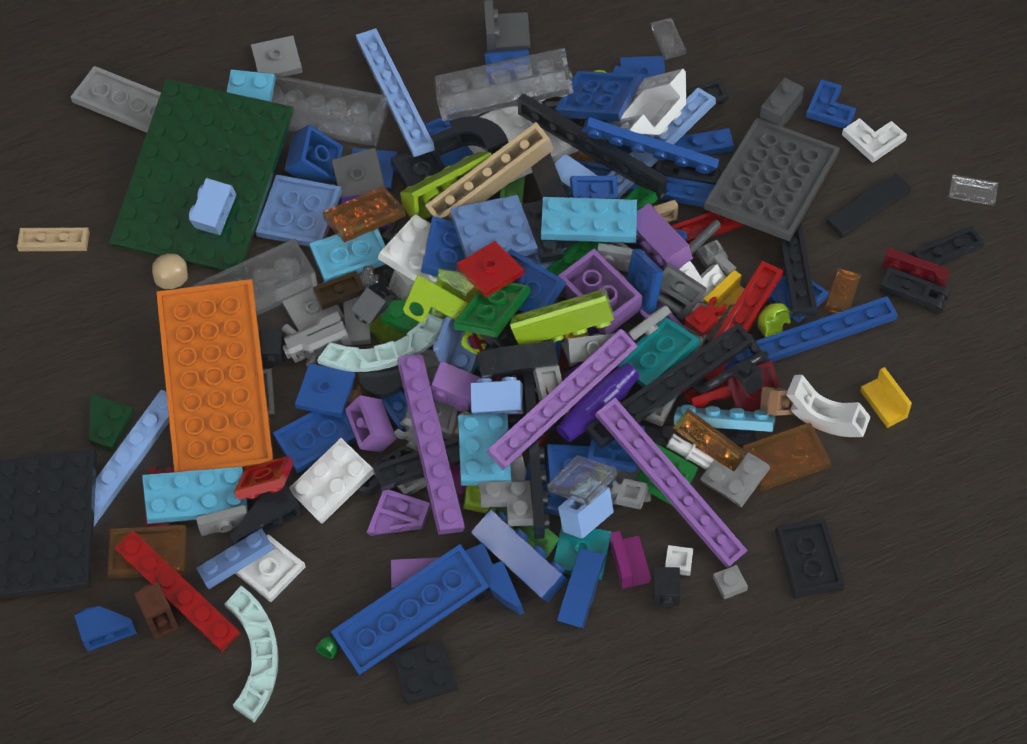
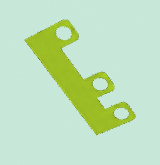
M417 274L403 311L418 322H424L430 308L433 307L456 320L468 303ZM412 302H417L423 307L424 312L421 316H415L411 313L409 306ZM465 332L461 340L462 346L477 355L480 352L479 349H473L467 343V338L473 334ZM481 344L483 350L485 349L486 344Z

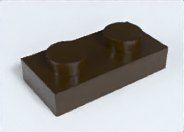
M356 271L313 287V293L322 310L359 297L365 290Z

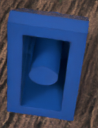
M101 606L88 607L74 615L82 642L87 651L137 634L131 618Z

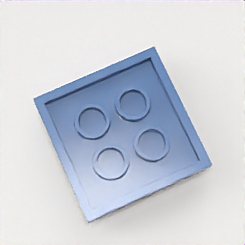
M276 175L255 231L257 237L309 247V243L325 239L342 193L341 186Z
M518 195L450 208V215L466 258L494 241L507 253L511 248L523 256L537 254L538 247Z

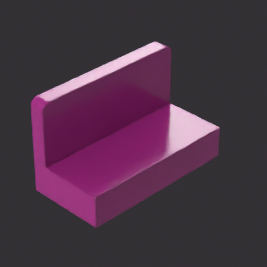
M620 531L610 533V547L622 589L650 583L651 576L640 537L635 536L622 539Z

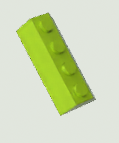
M477 152L465 157L452 166H447L432 176L426 177L423 181L407 187L400 192L402 207L411 218L415 214L424 220L431 217L425 205L492 154L490 152Z
M605 288L514 315L510 326L518 345L538 343L548 339L556 342L562 340L565 334L573 332V335H580L587 332V328L592 326L597 328L609 326L611 324L610 321L614 320V314Z

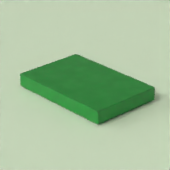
M510 283L487 298L478 291L453 322L455 330L497 338L530 295V286Z

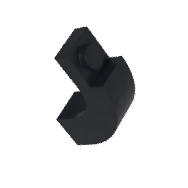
M481 117L453 119L449 121L451 128L431 136L438 156L464 146H477L493 155L509 143L506 134L499 125Z

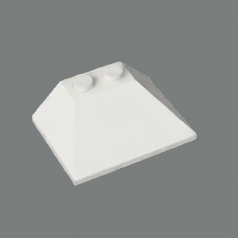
M679 69L645 78L637 88L621 120L607 121L606 123L649 137L663 135L668 130L667 126L670 122L681 115V110L686 105V72L684 69Z

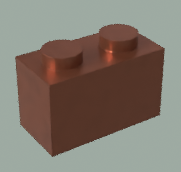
M158 582L153 585H146L134 593L155 640L179 629Z

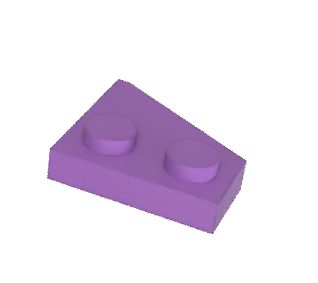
M389 489L382 492L367 533L374 536L423 529L431 509V503Z

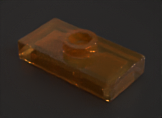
M838 268L825 310L839 313L850 309L861 274Z

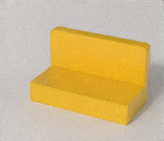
M735 270L703 298V303L708 305L712 297H717V303L714 305L717 308L721 307L724 303L727 305L726 312L718 317V324L720 326L744 291V288L740 286L742 275Z
M885 367L880 369L877 379L861 386L860 392L887 428L908 418L912 403Z

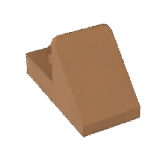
M763 387L760 410H767L769 415H793L794 413L791 411L793 402L786 395L788 389Z

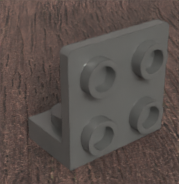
M484 0L487 51L530 48L528 13L498 14V9H493V0Z

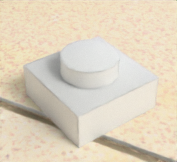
M668 545L665 567H680V575L690 576L693 548Z

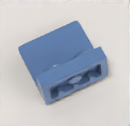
M447 316L442 320L440 335L433 344V351L436 353L439 364L443 361L474 374L479 361L474 353L465 349L461 344L465 332L455 330L453 324L455 320Z

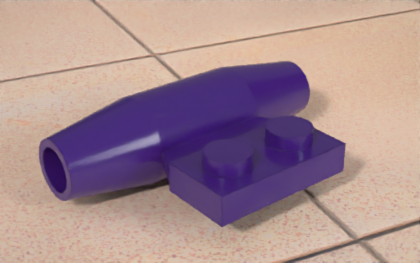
M578 362L562 377V382L584 362ZM625 363L605 376L570 408L569 412L557 426L558 433L568 442L585 433L586 427L598 419L595 414L614 398L619 402L623 400L639 378L637 370L629 363Z

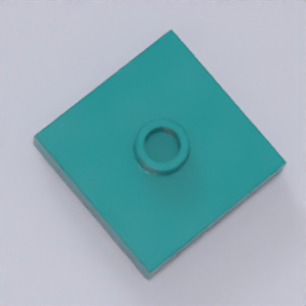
M561 525L560 539L557 543L554 560L565 569L564 574L571 575L581 548L604 554L606 557L599 580H602L611 531L593 529L581 539L563 532Z

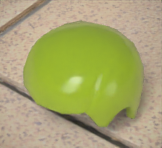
M773 303L762 309L757 317V326L764 337L783 332V325L785 323L790 324L791 322L790 309L782 303Z

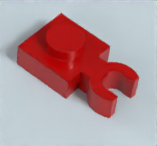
M712 297L708 302L707 308L700 304L685 318V325L703 338L718 324V317L726 312L727 305L724 303L719 308L714 307L717 303V297Z

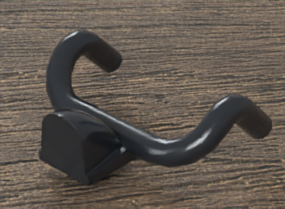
M754 339L753 345L749 347L752 356L704 383L699 381L693 385V388L698 393L705 394L727 380L735 378L745 392L752 394L758 391L762 385V369L756 364L766 360L769 354L765 350L761 351Z

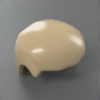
M164 254L153 262L152 274L157 286L163 289H174L182 286L187 281V265L185 260L178 254Z

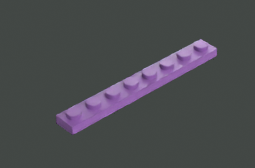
M620 329L493 444L486 453L504 470L637 347L635 342Z
M423 355L399 356L397 360L438 535L463 532L465 526Z
M616 398L595 414L726 568L748 551Z

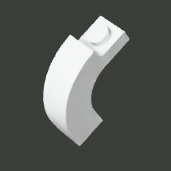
M794 375L786 395L793 402L791 411L799 419L818 430L843 437L864 436L870 415L859 402L839 403L829 400L817 393L803 375Z

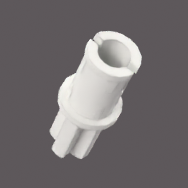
M675 434L671 436L666 445V448L678 453L685 460H690L706 470L714 461L713 457L696 448V444H690Z

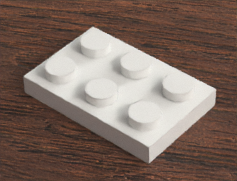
M340 438L289 489L294 497L323 524L374 474L373 468Z

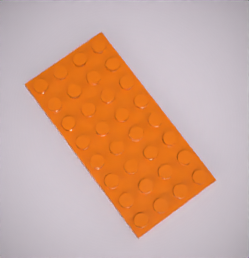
M252 279L157 291L174 472L233 467L245 469L274 460Z

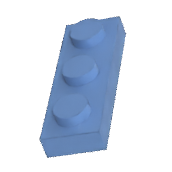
M261 528L196 569L207 588L210 589L271 552L274 548Z

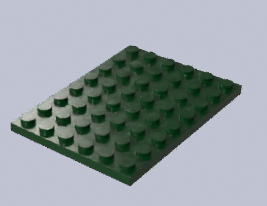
M165 79L109 242L111 246L157 257L168 253L178 254L187 264L241 276L294 113L293 106ZM206 178L231 185L237 194L221 235L197 229L189 220L190 209L193 205L195 206L199 187L204 185Z

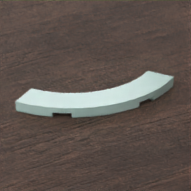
M428 313L426 320L410 330L407 336L396 342L390 341L376 345L371 349H359V347H348L329 342L317 359L318 364L349 372L377 371L398 365L397 360L399 356L421 354L432 346L435 339L440 335L443 319Z
M240 586L225 603V607L240 621L249 637L252 665L250 676H248L245 687L233 704V707L252 722H255L264 710L274 689L278 671V647L272 624L257 599L243 586Z

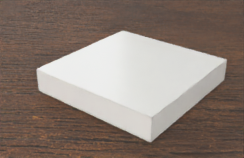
M267 535L274 550L235 574L269 602H272L306 566L303 561L270 535Z

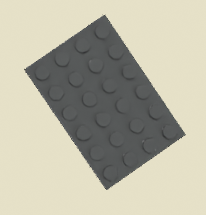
M756 118L706 199L704 209L790 241L839 155L840 148Z

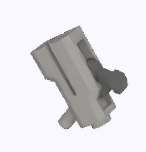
M338 310L319 317L316 324L298 332L289 324H285L282 327V331L287 335V337H284L286 344L282 346L287 358L292 357L295 363L307 358V367L309 363L319 365L317 359L329 342L343 346L352 344Z

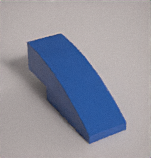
M484 543L466 550L465 552L488 584L491 594L517 614H524L525 612L503 561L492 564Z
M583 548L580 549L557 621L584 629L606 555Z

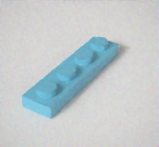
M683 405L677 407L674 415V425L773 432L775 415L767 414V410L749 412L741 408L720 410V408L714 406L696 408L693 405Z

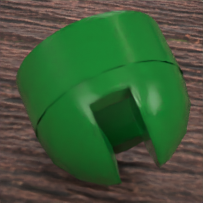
M332 636L323 637L316 646L317 652L329 659L334 658L339 648L337 640Z

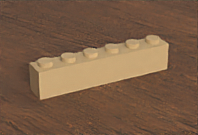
M537 122L428 202L425 206L430 215L452 221L450 208L486 201L552 152L554 148L550 138Z

